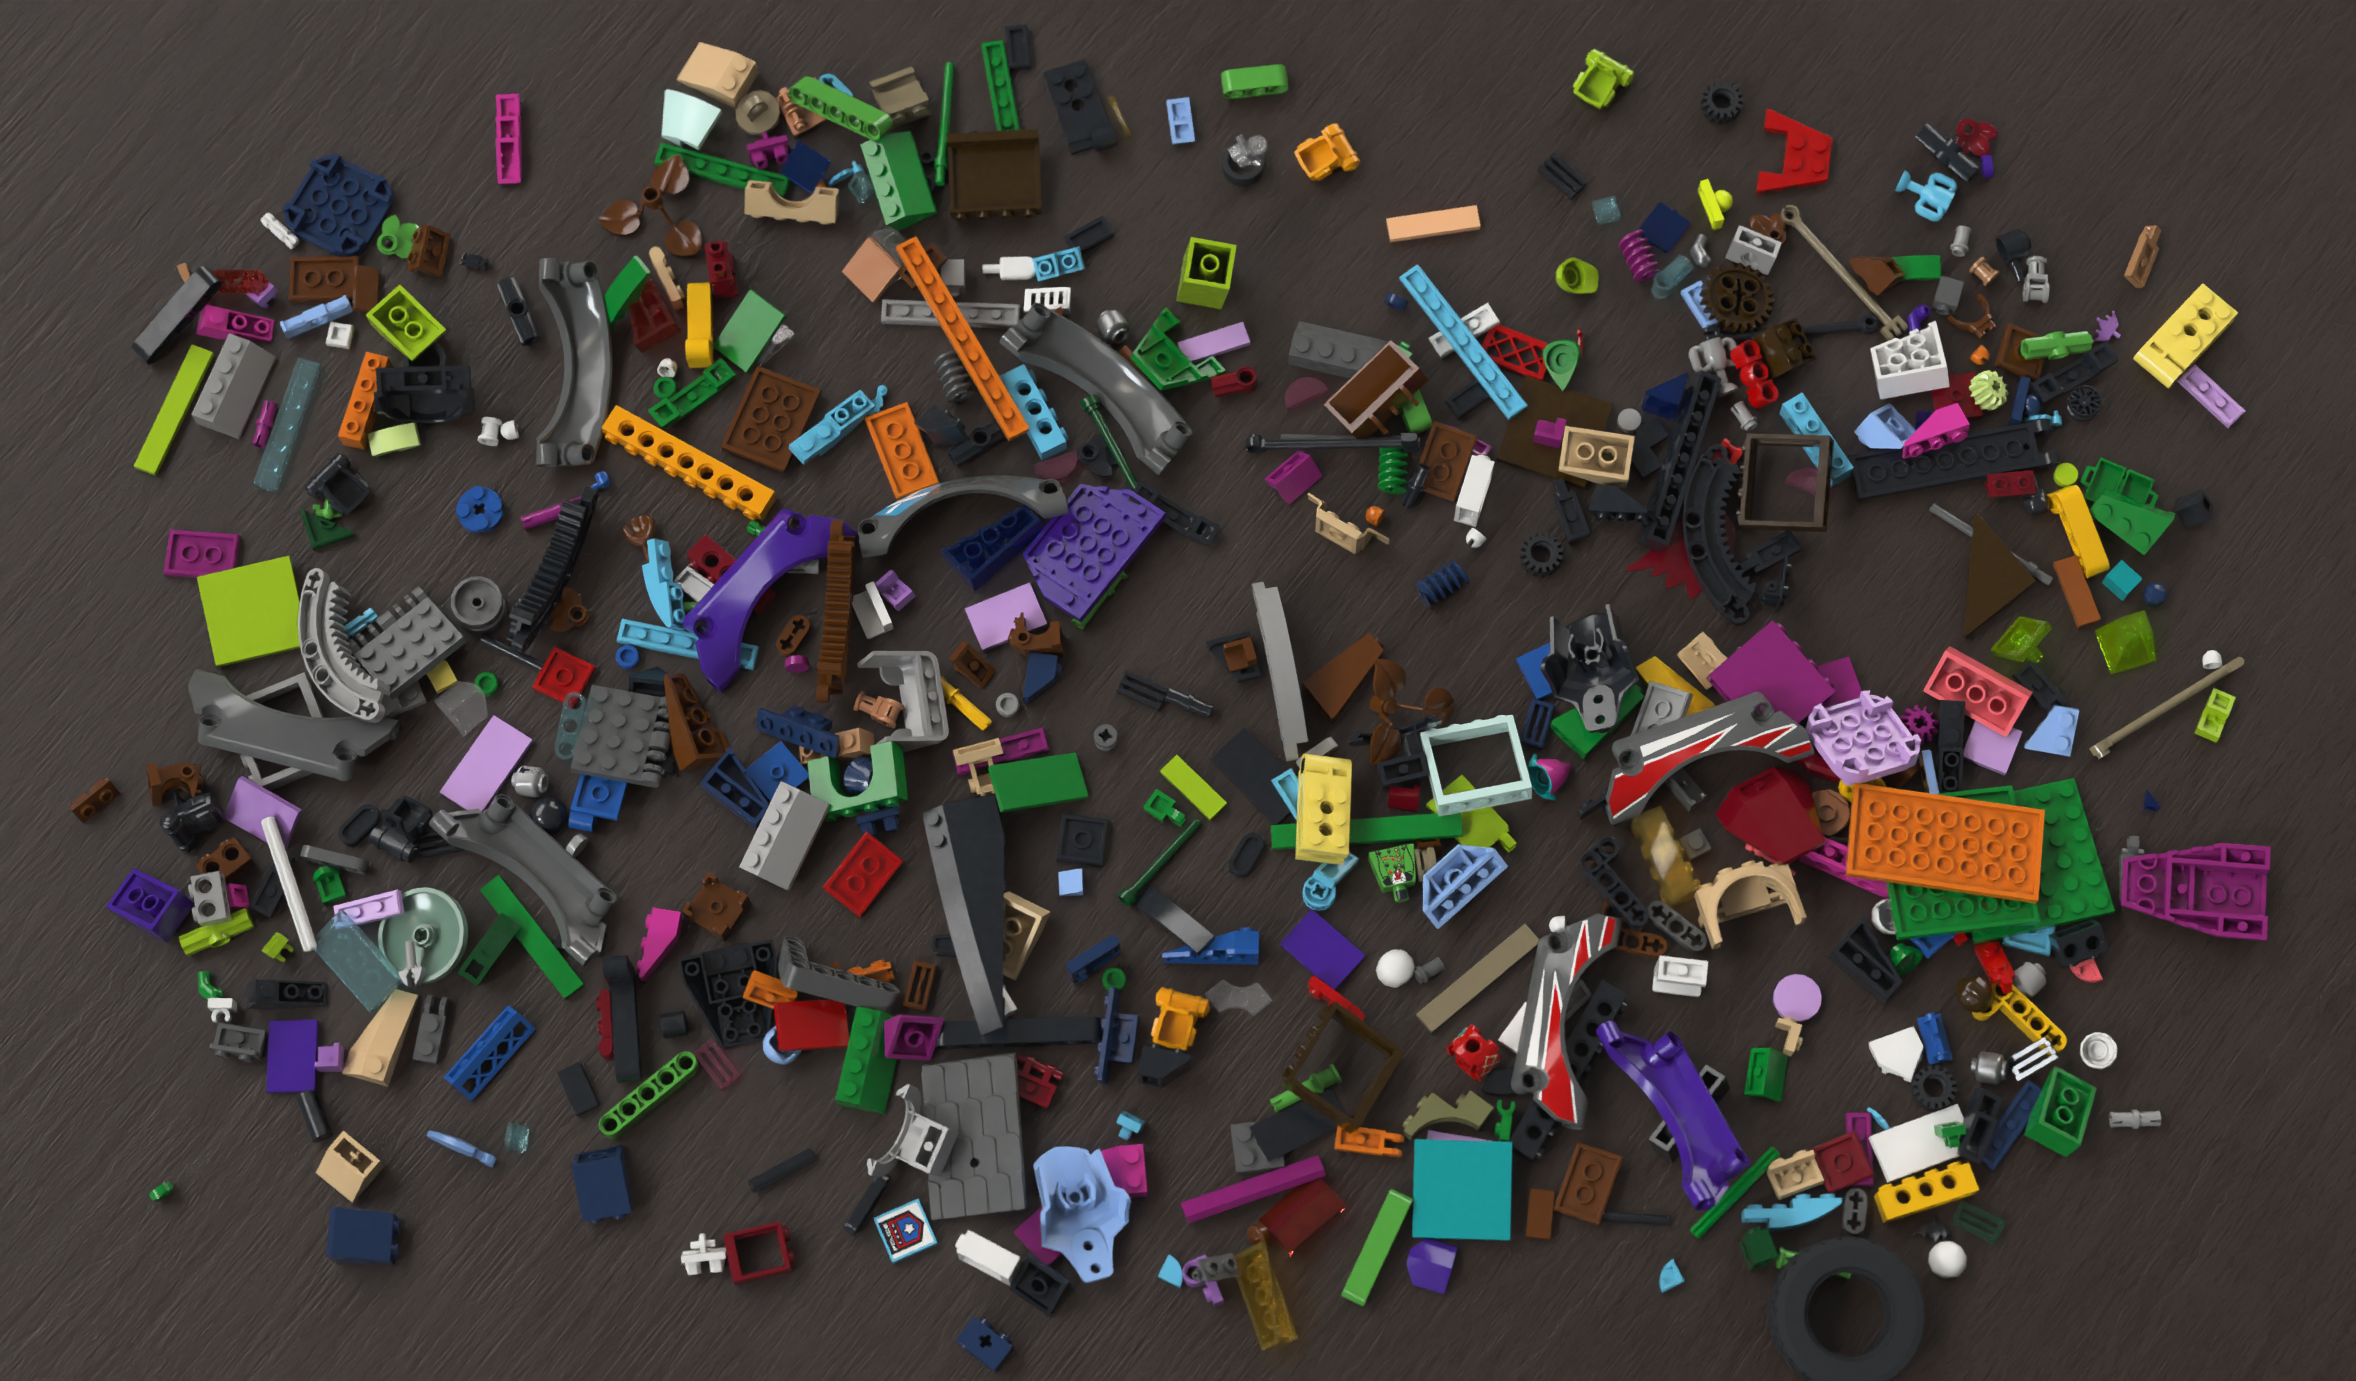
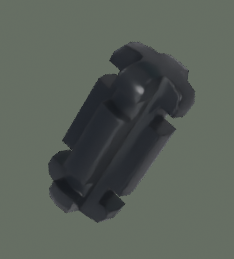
M467 252L461 255L460 264L463 266L467 264V267L478 270L482 268V271H486L488 268V258L482 259V256L471 253L467 255Z

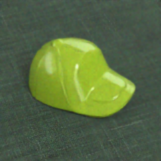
M1569 258L1558 266L1555 279L1564 291L1583 294L1596 292L1599 275L1594 266L1577 258Z

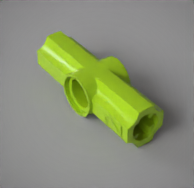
M244 908L230 914L231 922L200 927L179 936L180 944L186 956L193 955L209 947L222 946L228 943L232 937L254 928V923L248 910Z

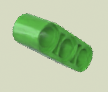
M1280 64L1231 69L1221 73L1223 95L1229 99L1279 94L1289 89L1286 67Z
M1420 390L1413 395L1420 403L1417 407L1408 399L1399 408L1408 433L1418 434L1431 429L1433 425Z

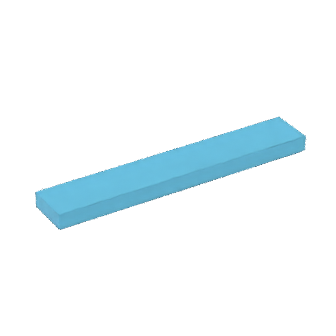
M622 619L616 640L617 643L699 659L695 646L699 638L695 634ZM741 643L740 668L754 670L759 646Z

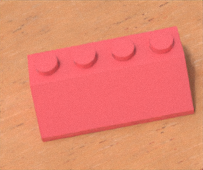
M1951 646L1945 650L1923 690L1938 700L1965 701V715L2005 737L2010 733L2033 693Z

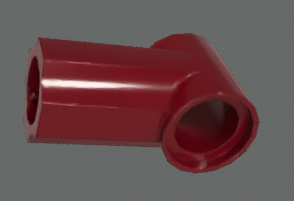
M1248 366L1241 367L1236 372L1211 377L1215 398L1239 392L1248 394L1257 388L1256 372ZM1244 377L1252 378V381L1249 383L1241 382Z

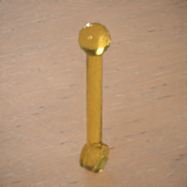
M1109 96L1107 102L1112 105L1125 136H1131L1115 103L1116 98Z

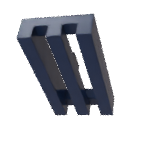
M1532 698L1520 744L1543 749L1555 704ZM1536 704L1540 707L1531 739H1528L1526 736ZM1544 707L1549 708L1545 720L1540 742L1535 741L1540 725Z

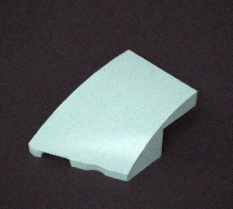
M666 89L662 137L680 147L686 143L699 150L721 116L722 111L692 96Z

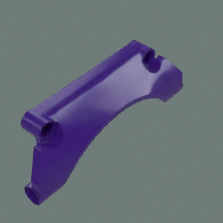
M790 509L781 510L684 617V628L699 638L695 646L702 672L707 676L706 680L716 690L722 692L740 671V651L743 633L750 614L760 597L776 579L795 566L813 559L827 557L831 520L841 519L810 515L805 519L801 514ZM844 521V536H856L857 542L859 534ZM700 620L699 626L695 628L696 623Z
M1614 1021L1601 1024L1597 1028L1596 1033L1608 1055L1639 1085L1668 1125L1677 1144L1682 1161L1683 1176L1681 1185L1694 1209L1697 1211L1711 1210L1729 1188L1727 1180H1733L1750 1165V1160L1742 1150L1686 1052L1681 1039L1674 1032L1668 1031L1657 1042L1649 1043L1647 1039L1621 1032Z

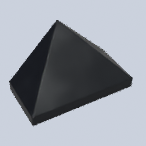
M657 666L631 674L629 676V692L665 697L663 676L667 673Z

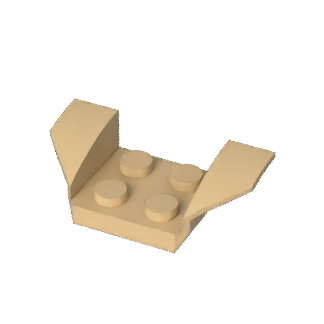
M1310 493L1307 494L1310 501L1319 505L1317 507L1315 532L1354 554L1363 550L1372 536L1389 545L1390 540L1386 536L1372 528H1367L1363 534L1353 523L1348 522L1346 524L1339 520L1335 513L1331 511L1325 512L1328 508L1326 502Z

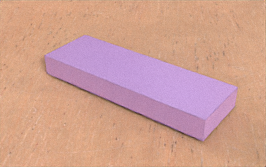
M1243 322L1178 342V348L1192 363L1250 345Z
M2195 364L2177 381L2227 428H2230L2245 413V410Z
M394 890L334 906L337 929L343 930L404 914L401 891Z

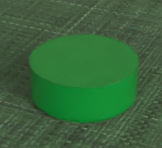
M661 377L654 384L655 395L660 400L666 397L670 399L677 394V385L670 377Z
M483 672L475 679V689L481 696L490 697L499 689L498 679L490 672Z
M1119 968L1106 970L1102 977L1104 988L1107 991L1110 990V987H1116L1119 991L1123 990L1126 985L1125 973Z
M170 1181L165 1182L152 1190L149 1196L153 1202H158L174 1191V1187Z

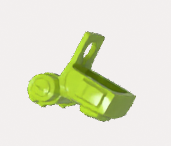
M1593 49L1588 53L1585 60L1588 69L1585 73L1581 72L1573 85V93L1586 103L1603 110L1604 107L1609 106L1615 97V89L1619 85L1626 87L1633 81L1634 71L1605 55L1606 53Z

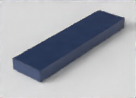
M2029 1079L1997 1122L1982 1158L1981 1164L1992 1172L2027 1125L2030 1114L2042 1091L2039 1086Z

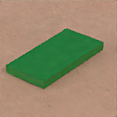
M1076 752L991 765L988 768L1000 813L1083 800L1088 797Z

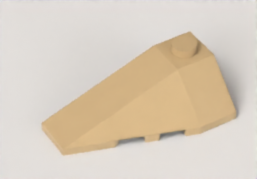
M398 989L392 992L350 1049L342 1074L389 1087L419 997L418 995Z

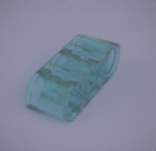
M571 692L564 699L555 743L556 755L566 762L573 760L587 706V699L578 692ZM575 698H580L582 701L581 707L576 710L571 709V701ZM576 721V730L568 733L566 731L567 723ZM566 744H571L572 753L568 756H563L561 753L562 747Z

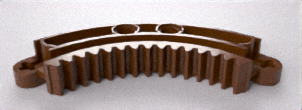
M832 519L830 525V541H828L826 608L821 650L817 665L819 677L816 689V702L829 703L830 695H843L848 663L853 612L851 602H853L856 536H844V520Z

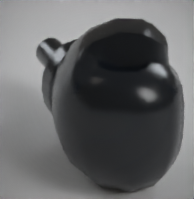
M2034 477L2035 494H2028V497L2023 499V507L2027 508L2031 515H2041L2049 510V503L2045 490L2043 488L2039 489L2037 477Z

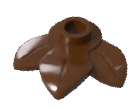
M1774 213L1770 218L1764 215L1750 217V226L1753 231L1782 242L1780 248L1785 244L1787 240L1786 232L1784 231L1786 223L1782 220L1780 214Z
M567 587L563 588L562 600L558 601L551 615V618L554 620L550 629L560 633L567 632L572 627L584 626L589 621V610L586 606L582 605V597L577 591ZM581 613L582 617L580 619H575V614Z

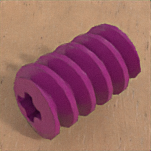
M1644 230L1629 233L1619 243V248L1623 250L1622 255L1624 258H1627L1626 263L1628 266H1631L1630 272L1634 274L1633 278L1636 282L1648 281L1661 272L1660 270H1654L1659 266V263L1657 261L1651 262L1655 258V254L1647 255L1652 249L1651 246H1643L1648 242V239H1640L1644 234Z

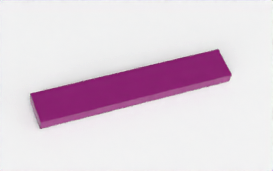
M1317 1155L1182 1202L1181 1207L1187 1222L1191 1223L1324 1177L1326 1174Z

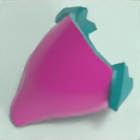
M1534 754L1527 765L1534 791L1541 798L1556 801L1554 794L1566 781L1571 771V764L1569 762H1560L1556 759H1537V755Z

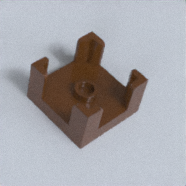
M707 871L701 881L703 887L691 904L690 902L686 903L682 913L685 918L725 942L750 904L748 895L740 890L734 891L721 883L717 876Z

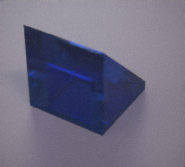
M1917 410L1915 414L1916 430L1931 416L1932 411Z
M2146 790L2144 792L2142 809L2158 811L2160 805L2149 791Z

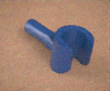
M605 471L597 473L595 475L597 483L593 484L591 488L596 490L607 488L610 485L608 474Z

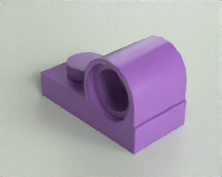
M1203 1255L1185 1264L1182 1271L1183 1280L1190 1287H1199L1205 1284L1206 1288L1203 1289L1206 1300L1207 1302L1212 1301L1214 1307L1223 1304V1298L1217 1282L1206 1283L1204 1281L1199 1283L1187 1276V1272L1190 1269L1199 1267L1198 1259L1207 1258L1206 1255Z

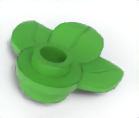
M396 215L387 218L382 225L383 234L377 240L379 251L385 255L396 254L400 258H408L413 244L412 235L419 226L411 223L400 225ZM391 240L393 246L390 248L385 247V241Z

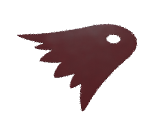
M1725 514V538H1728L1727 546L1731 548L1729 554H1734L1735 527L1730 517ZM1689 517L1687 522L1690 525H1697L1699 520L1696 517ZM1681 519L1674 527L1668 547L1659 552L1651 550L1641 559L1627 567L1625 571H1637L1654 567L1651 574L1652 577L1667 571L1666 588H1673L1685 581L1687 594L1690 599H1693L1701 589L1691 572L1686 558ZM1698 548L1691 551L1695 557H1701L1704 554ZM1730 602L1729 607L1725 610V612H1727V613H1728L1729 609L1732 610V604H1731V602Z

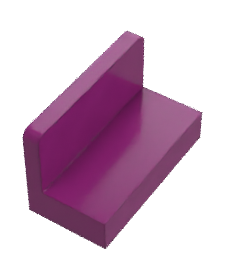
M1298 450L1268 475L1265 481L1270 487L1279 492L1285 503L1291 504L1322 477V474L1311 456Z

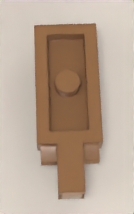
M2156 225L2145 226L2124 274V277L2136 288L2144 287L2159 251L2157 240L2162 230Z

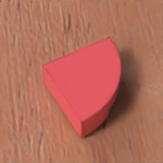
M2087 959L2076 966L2070 967L2071 971L2083 981L2100 982L2103 980L2094 959Z

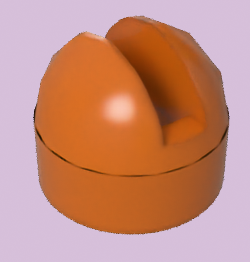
M1981 344L1969 359L1977 365H1983L1985 361L1982 358L1984 357L1989 360L1990 354Z
M1377 506L1370 507L1366 511L1367 521L1377 527L1384 516L1385 510Z

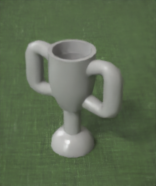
M1720 337L1713 338L1698 346H1693L1689 350V359L1696 373L1700 370L1705 372L1712 370L1716 372L1717 377L1722 379L1717 397H1722L1739 390L1737 385L1729 383L1724 370L1726 366H1736L1731 359H1726L1724 346L1727 344L1729 352L1737 346L1736 342L1729 337L1723 339ZM1698 353H1702L1703 359L1707 364L1705 367H1702Z

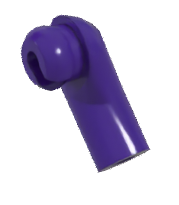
M1927 305L1917 306L1908 315L1909 332L1918 329L1920 333V324L1931 313Z

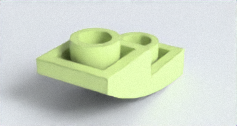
M416 423L394 426L368 434L371 453L375 457L394 451H404L421 445Z

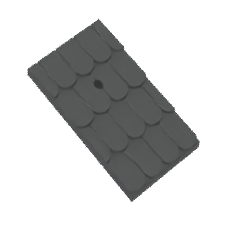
M1016 1052L922 1065L924 1117L959 1132L940 1177L928 1173L931 1220L1025 1209L1027 1201Z

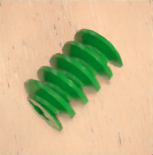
M1403 447L1379 448L1381 455L1379 456L1380 465L1378 467L1380 472L1378 474V480L1380 481L1378 489L1382 492L1402 494L1407 490L1400 487L1407 484V480L1401 478L1407 476V471L1401 470V468L1408 466L1407 462L1401 461V459L1408 458V454L1402 452Z

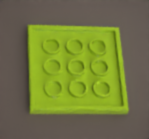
M290 556L197 577L217 667L300 648L298 635L300 600Z

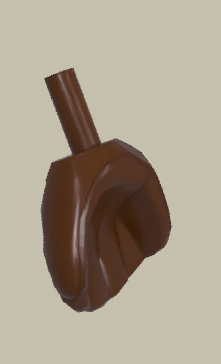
M641 515L624 525L622 533L629 543L635 546H642L645 559L648 560L647 540L653 539L655 520L648 515Z

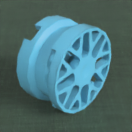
M1313 876L1308 878L1303 887V901L1306 906L1315 911H1325L1332 906L1336 897V888L1330 889Z

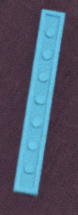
M1417 264L1400 276V281L1506 418L1510 421L1528 408L1522 397L1420 266Z

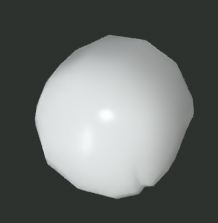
M1882 899L1872 910V923L1881 933L1893 935L1896 933L1889 899Z
M1394 949L1386 952L1380 958L1376 972L1378 979L1385 986L1397 988L1410 980L1413 976L1415 965L1413 958L1406 951Z
M2094 1032L2086 1036L2082 1041L2080 1055L2089 1067L2104 1069L2111 1066L2116 1060L2117 1044L2109 1035Z
M1943 1241L1937 1243L1931 1249L1928 1263L1931 1270L1939 1277H1958L1966 1268L1967 1256L1963 1248L1956 1243Z

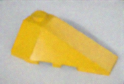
M1656 656L1635 667L1647 688L1650 681L1693 694L1686 716L1715 706L1711 700Z

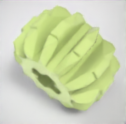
M1988 370L1979 373V375L1971 380L1972 385L1969 386V389L1972 391V395L1970 397L1975 399V405L1979 404L1981 410H1994L2007 401L2006 396L2009 393L2005 389L2007 384H2004L2002 381L2003 376L1998 377L1996 371L1990 372Z

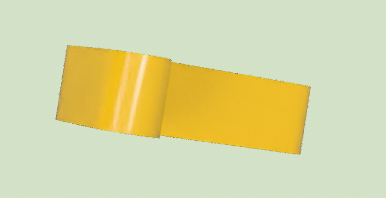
M710 282L688 283L686 359L689 368H708L713 364L712 285H710Z
M2072 485L2047 494L2046 498L2049 508L2054 514L2060 515L2073 552L2077 556L2085 578H2090L2109 570L2110 566L2080 488L2077 485Z
M1992 984L1994 999L1989 1007L1990 1012H1972V1015L1977 1020L1986 1021L2000 1009L2034 1043L2040 1040L2047 1030L2049 1033L2046 1036L2050 1042L2054 1039L2057 1040V1044L2054 1045L2057 1053H2060L2066 1045L2067 1039L2065 1034L2013 984V992L2007 993L2003 997L1999 996L1995 991V987H2000L1999 984ZM2013 1004H2020L2024 1009V1013L2015 1012ZM2031 1021H2038L2041 1024V1030H2034L2031 1027ZM2044 1043L2038 1047L2042 1050L2047 1046Z

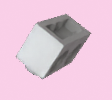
M217 871L192 876V884L188 885L190 897L194 898L195 907H192L194 921H198V924L202 927L231 922L224 875ZM211 883V890L208 893H202L203 885ZM210 906H215V913L210 917H206V909Z

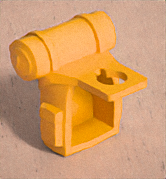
M1337 123L1331 124L1322 130V136L1316 139L1310 138L1300 144L1294 152L1301 167L1313 182L1324 179L1332 173V170L1340 166L1346 172L1352 171L1361 162L1358 154L1353 150L1345 137L1343 129Z
M1161 987L1156 993L1155 998L1156 1005L1161 1007L1160 1016L1155 1018L1151 1031L1153 1042L1168 1048H1178L1187 1051L1194 1043L1197 1032L1194 1026L1197 1019H1204L1209 1013V1000L1198 995L1193 996L1178 992L1173 988Z

